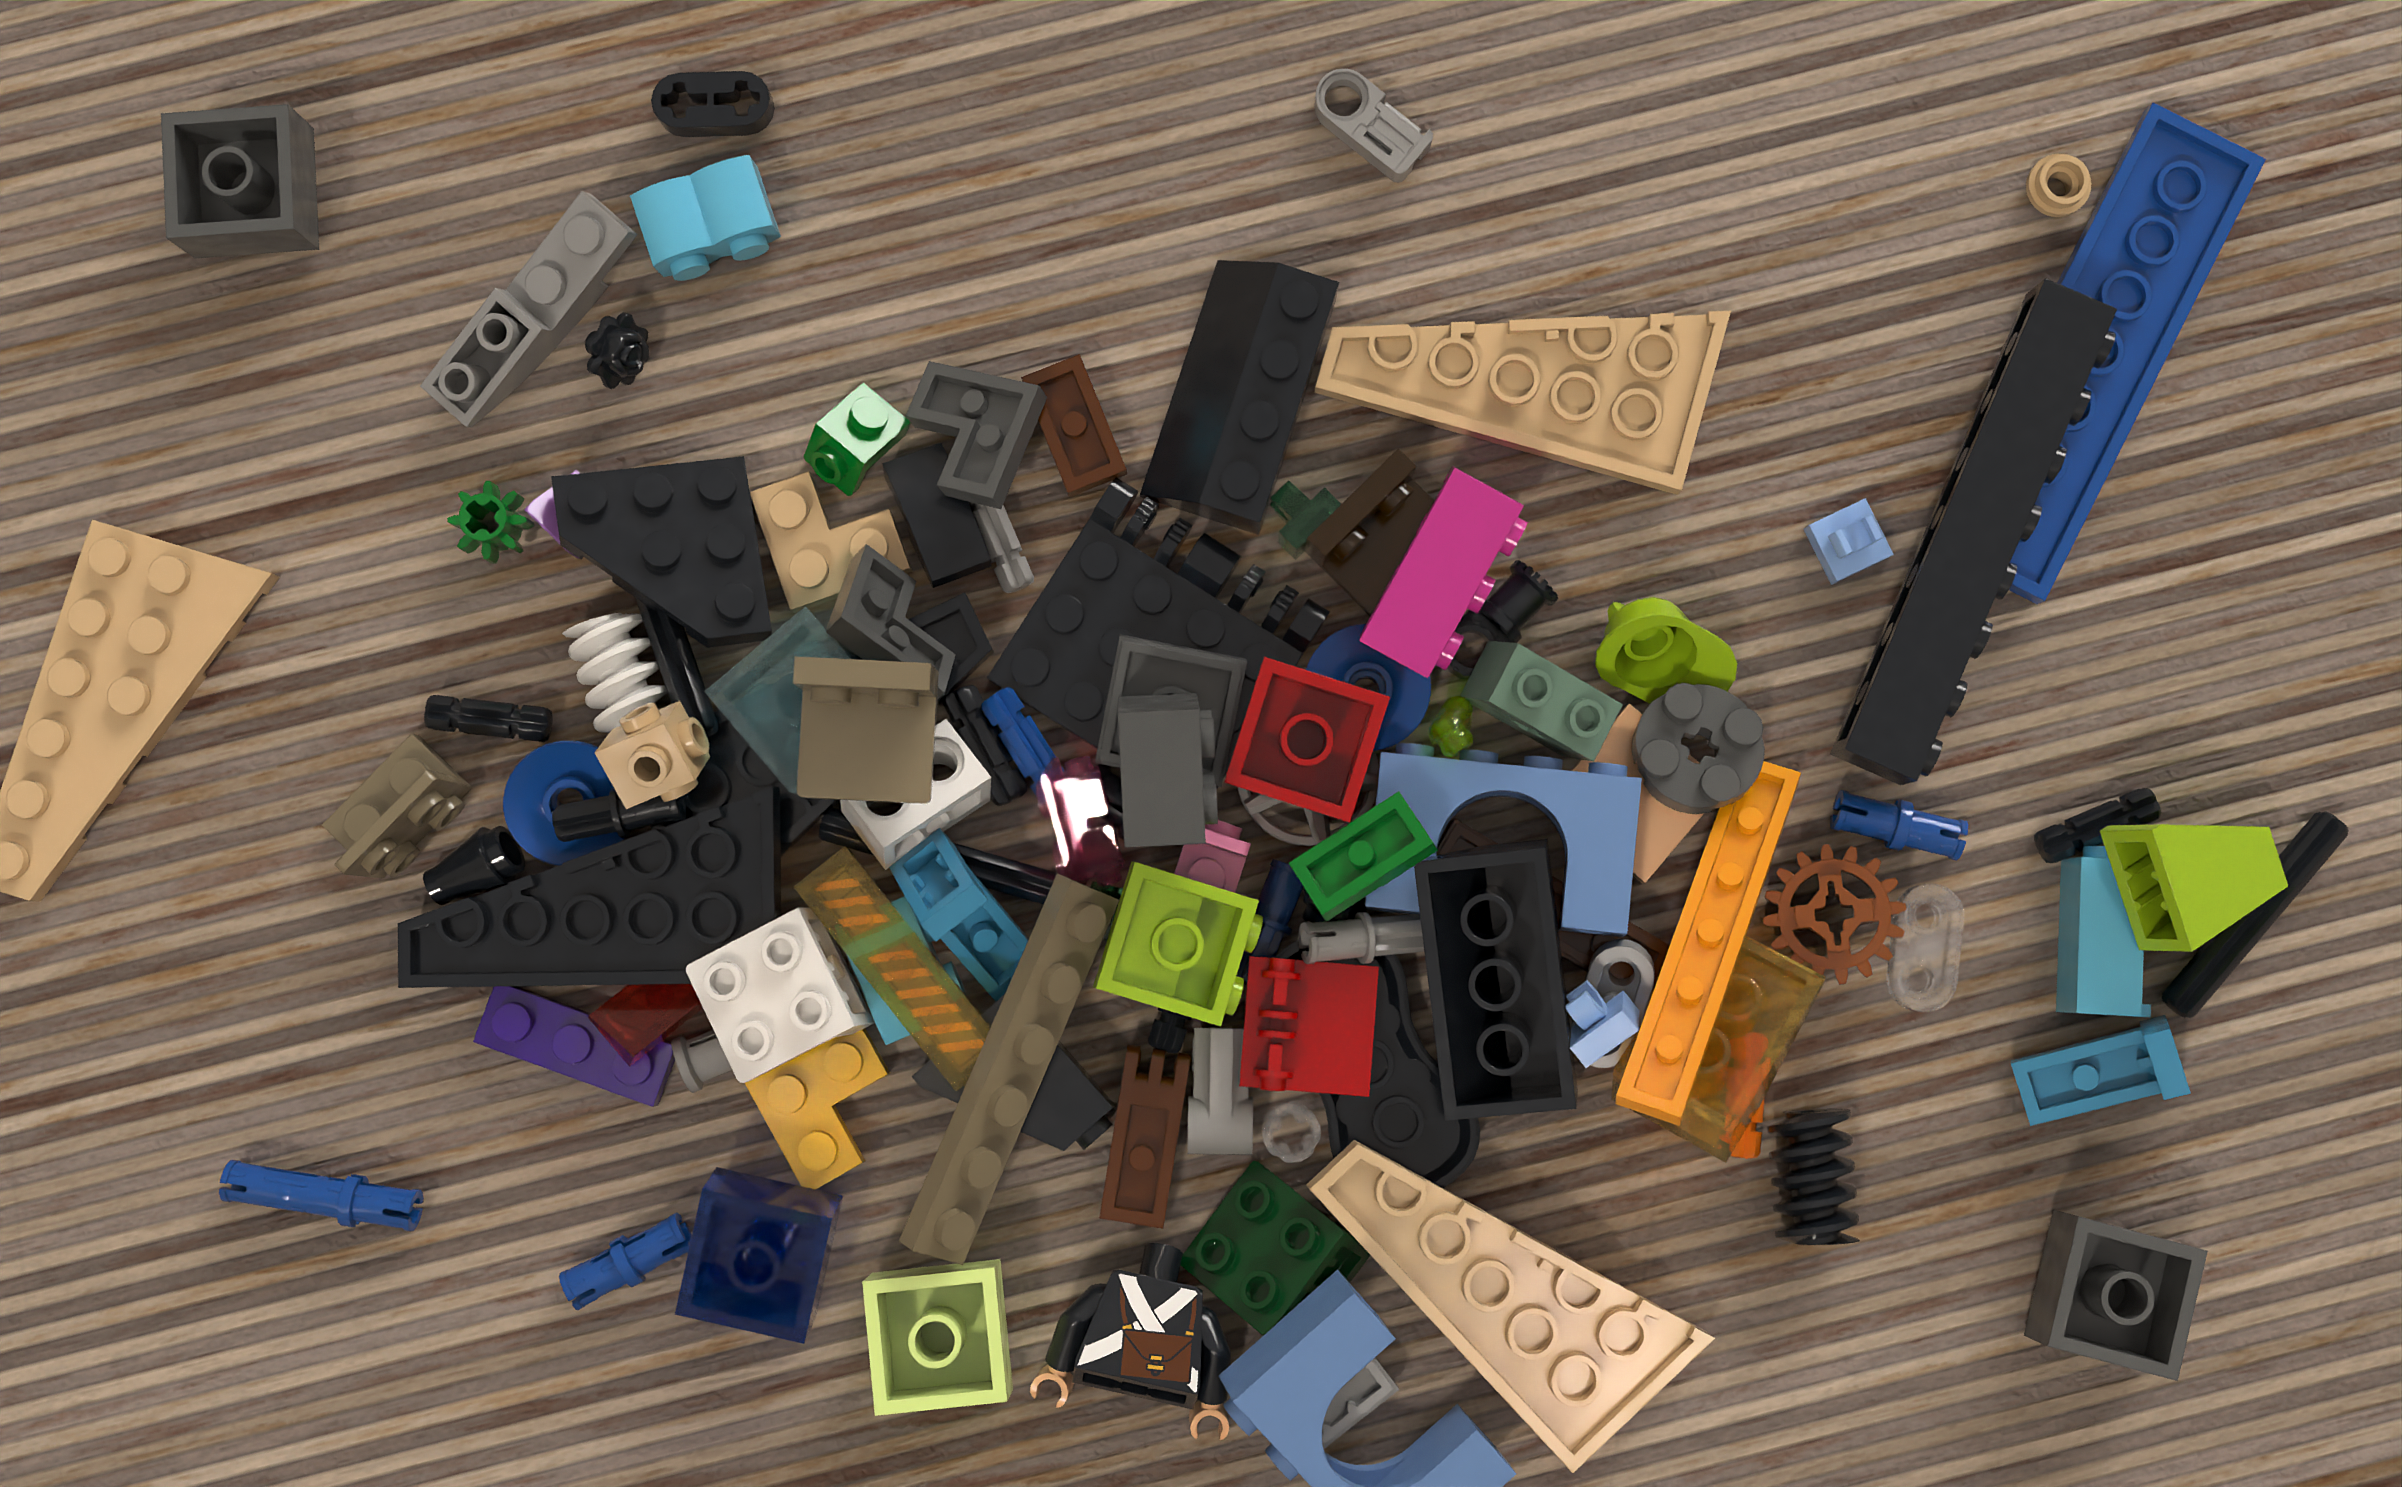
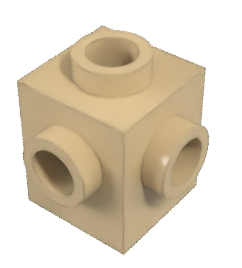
M680 701L659 710L655 703H648L632 710L619 720L621 726L612 729L595 751L596 757L626 809L659 795L664 802H668L690 792L698 785L696 778L710 758L708 753L709 742L704 728L696 718H689Z

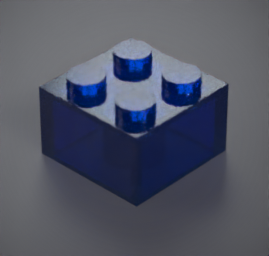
M716 1167L701 1191L675 1315L804 1344L816 1319L843 1196Z

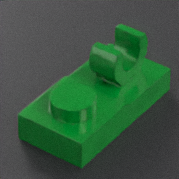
M1398 791L1289 862V865L1323 918L1328 921L1371 892L1386 885L1438 851V849Z

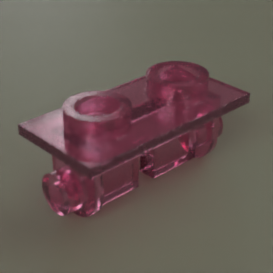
M1082 756L1065 762L1066 771L1062 772L1059 758H1052L1040 775L1041 781H1038L1036 784V794L1043 817L1045 819L1052 818L1058 841L1053 843V857L1058 874L1083 885H1086L1092 877L1096 878L1098 886H1107L1122 880L1120 869L1125 866L1114 823L1110 822L1090 827L1088 817L1107 814L1110 810L1099 767L1092 766L1089 756Z

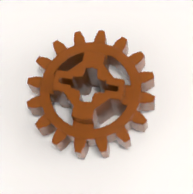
M1829 844L1822 845L1821 860L1814 863L1803 851L1796 854L1800 870L1793 874L1788 870L1779 868L1776 874L1781 882L1786 885L1782 892L1766 891L1765 894L1766 900L1778 906V913L1764 917L1763 924L1772 928L1780 927L1782 933L1770 944L1772 949L1778 951L1790 947L1794 954L1791 956L1787 967L1792 971L1799 968L1804 962L1813 965L1811 970L1813 982L1818 983L1825 969L1835 971V977L1839 985L1846 984L1848 969L1855 966L1864 977L1868 978L1873 975L1868 959L1875 955L1889 962L1893 955L1883 944L1886 937L1893 939L1903 938L1905 933L1897 925L1891 924V916L1905 912L1907 910L1906 903L1890 902L1887 895L1898 886L1899 882L1896 878L1880 882L1875 877L1881 864L1878 858L1868 862L1865 867L1856 864L1857 848L1853 846L1849 847L1843 860L1834 859L1833 851ZM1841 872L1861 880L1871 890L1875 898L1858 899L1843 887ZM1818 875L1819 891L1807 905L1790 907L1799 887L1808 879ZM1830 884L1834 886L1835 897L1839 899L1840 906L1842 908H1852L1854 914L1853 918L1843 921L1842 931L1840 932L1841 945L1839 946L1835 945L1834 933L1830 932L1828 923L1816 921L1815 912L1822 911L1826 907V899L1829 898L1828 885ZM1879 922L1877 931L1870 943L1861 951L1851 955L1849 939L1859 926ZM1811 930L1826 942L1828 958L1817 955L1805 948L1796 938L1793 931Z

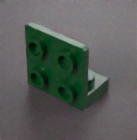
M1253 1161L1183 1253L1181 1266L1264 1336L1337 1269L1350 1283L1370 1257V1254L1347 1229L1327 1217L1263 1164Z

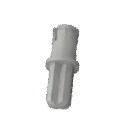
M1358 912L1355 914L1354 919L1315 923L1310 921L1302 922L1299 928V948L1309 947V951H1303L1301 957L1306 964L1357 958L1362 964H1369L1373 961L1374 956L1423 952L1424 944L1420 914L1370 918L1368 913Z

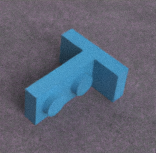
M939 828L889 868L920 925L935 942L941 939L989 995L997 1001L1006 993L1029 938L969 869L956 846Z
M2162 1015L2139 1021L2141 1026L2139 1028L2011 1060V1066L2030 1126L2162 1093L2164 1100L2191 1094L2166 1016Z

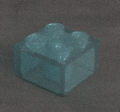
M806 606L704 691L786 789L798 795L797 776L803 690L793 684L794 657L853 659L840 646L837 640L826 633V626Z

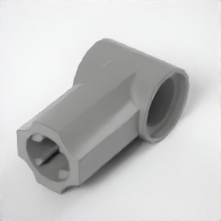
M1194 1028L1192 1052L1194 1085L1193 1096L1188 1097V1154L1252 1155L1253 1097H1248V1087L1239 1086L1244 1028Z

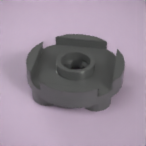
M1676 684L1669 688L1664 695L1654 700L1643 713L1632 740L1634 764L1637 761L1638 770L1645 779L1643 784L1646 789L1663 805L1687 814L1712 812L1715 808L1725 807L1741 799L1757 779L1763 765L1765 750L1762 739V720L1756 712L1747 708L1739 698L1723 689L1701 684ZM1696 735L1708 739V746L1714 749V758L1704 756L1699 764L1693 763L1688 759L1690 749L1682 745L1681 740L1684 737L1694 739Z

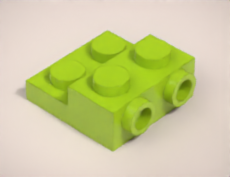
M1131 861L1093 987L1221 1026L1225 1014L1233 1015L1242 995L1244 979L1236 975L1243 952L1252 953L1260 936L1263 917L1255 914L1259 900Z

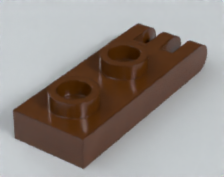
M1128 1044L1099 1218L1163 1229L1191 1054L1178 1053L1174 1063L1175 1077L1173 1078L1162 1076L1166 1050L1153 1048L1148 1074L1137 1072L1141 1061V1046Z

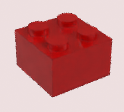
M1264 657L1224 783L1350 823L1390 697Z

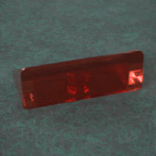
M692 984L627 985L592 1012L588 1019L630 1067L703 1009Z

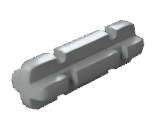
M968 501L970 507L974 509L973 515L985 542L991 563L996 562L997 564L994 571L1003 591L1012 593L1034 582L1033 573L1026 557H1020L1019 552L1022 551V548L1004 505L1001 509Z

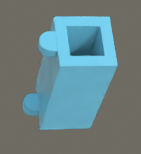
M2084 846L2083 857L2069 858L2061 861L2056 1012L2151 1018V1005L2142 1004L2144 950H2139L2105 846Z

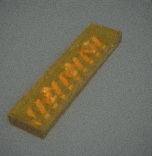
M844 846L796 884L794 888L957 1092L967 1084L991 1026L849 848Z

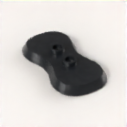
M1299 940L1284 948L1274 958L1303 960L1301 954L1303 951H1309V947L1300 949ZM1396 954L1374 956L1373 961L1369 964H1362L1357 958L1320 961L1379 967L1369 1097L1319 1093L1326 1110L1333 1159L1353 1140H1356L1436 1185L1445 1188L1464 1173L1475 1158L1480 1141L1479 1119L1445 1121L1438 1062L1428 1053L1416 1033L1409 1008L1406 977L1399 958Z

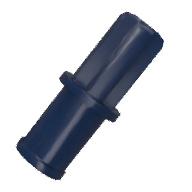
M1272 859L1270 871L1258 897L1259 903L1255 914L1263 917L1259 939L1252 953L1243 952L1236 975L1244 979L1245 985H1247L1249 956L1274 958L1284 934L1291 935L1293 929L1287 926L1303 890V885L1291 866Z

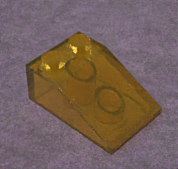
M1746 936L1680 1126L1634 1110L1632 1111L1726 1163L1759 1109L1824 985L1826 977ZM1639 1031L1636 1032L1613 1069L1611 1099L1615 1102L1618 1088Z

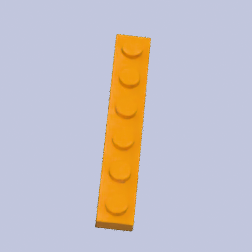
M1763 761L1761 771L1748 792L1733 804L1730 803L1725 807L1719 808L1618 1088L1615 1104L1680 1126L1798 788L1801 772Z

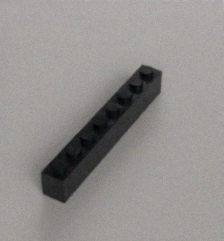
M2047 278L2025 295L1830 755L1898 785L1918 781L1920 775L1926 777L1934 768L1943 745L1942 741L1936 739L1937 733L1944 717L1948 716L1951 718L1957 712L1967 691L1968 683L1960 680L1969 658L1976 659L1979 657L1991 635L1993 625L1985 621L1994 599L2002 600L2015 578L2017 565L2010 562L2019 540L2026 542L2040 519L2042 507L2035 504L2042 485L2044 482L2050 484L2055 479L2065 460L2067 449L2059 445L2068 424L2075 426L2090 401L2091 390L2084 388L2092 367H2101L2113 347L2116 333L2110 331L2109 327L2117 311L2116 308Z

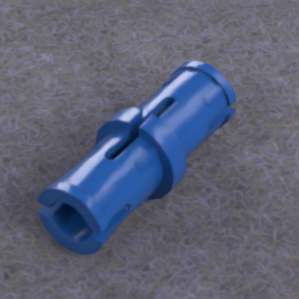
M1840 790L1833 804V810H1837L1839 813L1838 815H1831V829L1843 830L1883 840L1885 848L1899 851L1904 846L1947 856L1949 859L1957 861L1966 845V841L1959 840L1958 837L1959 835H1968L1967 821L1954 820L1914 810L1912 802L1898 799L1894 804Z
M676 1212L667 1219L657 1223V1225L630 1238L622 1235L610 1241L609 1246L611 1248L584 1263L559 1273L560 1284L568 1301L573 1300L572 1306L579 1310L614 1289L616 1290L626 1284L634 1287L646 1280L645 1274L672 1259L674 1260L685 1253L693 1251L695 1249L694 1239L687 1224L682 1221L681 1215Z

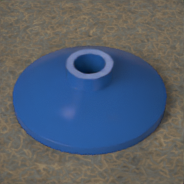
M1358 624L1343 628L1326 638L1311 656L1306 670L1352 685L1358 680L1370 679L1376 684L1378 693L1390 697L1373 751H1378L1400 743L1421 723L1430 702L1431 679L1430 676L1426 678L1360 642L1359 638L1366 624Z
M556 741L548 743L527 754L511 772L503 796L505 821L516 842L533 857L546 863L560 866L564 862L616 844L624 839L617 832L562 842L558 840L554 831L552 812L555 811L556 807L562 805L558 799V794L566 788L576 789L581 793L583 800L608 796L610 789L614 788L595 755V751L598 749L597 746L581 741Z

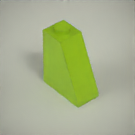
M2154 824L2112 825L2100 830L2139 950L2193 952L2288 887L2270 827Z

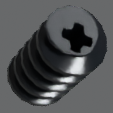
M1827 1108L1784 1111L1785 1119L1767 1126V1131L1769 1134L1787 1139V1145L1769 1152V1157L1771 1160L1789 1165V1172L1772 1178L1771 1183L1772 1186L1791 1191V1198L1774 1204L1773 1209L1774 1212L1793 1217V1224L1775 1231L1776 1238L1798 1245H1838L1859 1242L1858 1238L1841 1233V1231L1857 1225L1859 1215L1854 1211L1839 1207V1204L1854 1199L1857 1196V1188L1853 1185L1837 1181V1178L1853 1172L1855 1163L1851 1159L1835 1155L1836 1151L1850 1146L1853 1143V1137L1849 1133L1833 1129V1125L1851 1117L1850 1109Z

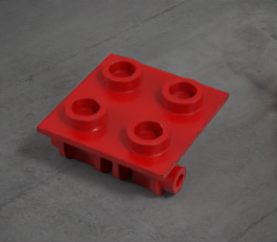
M1249 956L1239 1086L1269 1091L1290 1090L1369 1097L1379 967L1328 962L1306 964L1303 960Z

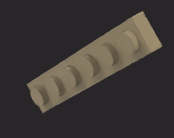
M1060 874L1056 875L899 1239L900 1243L912 1251L963 1265L1118 905V899Z

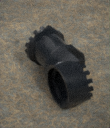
M1516 560L1510 566L1512 575L1484 602L1477 614L1469 610L1461 618L1455 632L1460 635L1466 633L1478 634L1484 638L1486 643L1488 641L1517 643L1522 638L1520 630L1544 604L1552 606L1558 600V595L1551 586L1547 585L1548 582L1545 579H1542L1540 582L1537 581L1541 576L1538 572L1531 576L1534 573L1533 568L1520 560ZM1454 656L1447 669L1456 677L1468 680L1474 668L1463 666Z

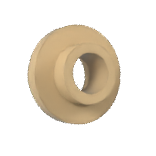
M2052 154L2042 158L2030 170L2026 180V192L2031 204L2039 212L2051 217H2065L2075 213L2086 203L2091 192V178L2087 167L2078 158L2067 154ZM2055 178L2060 180L2066 189L2065 196L2053 194L2048 188V179Z

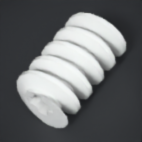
M608 614L581 622L562 633L565 637L578 638L569 646L568 653L570 658L574 661L587 662L577 672L578 681L583 685H597L586 694L585 702L590 708L605 709L593 722L594 728L598 732L610 733L612 729L621 726L619 720L623 716L640 706L655 703L668 693L665 685H647L646 679L659 670L657 661L639 662L637 655L651 646L649 638H631L629 631L643 622L641 614Z

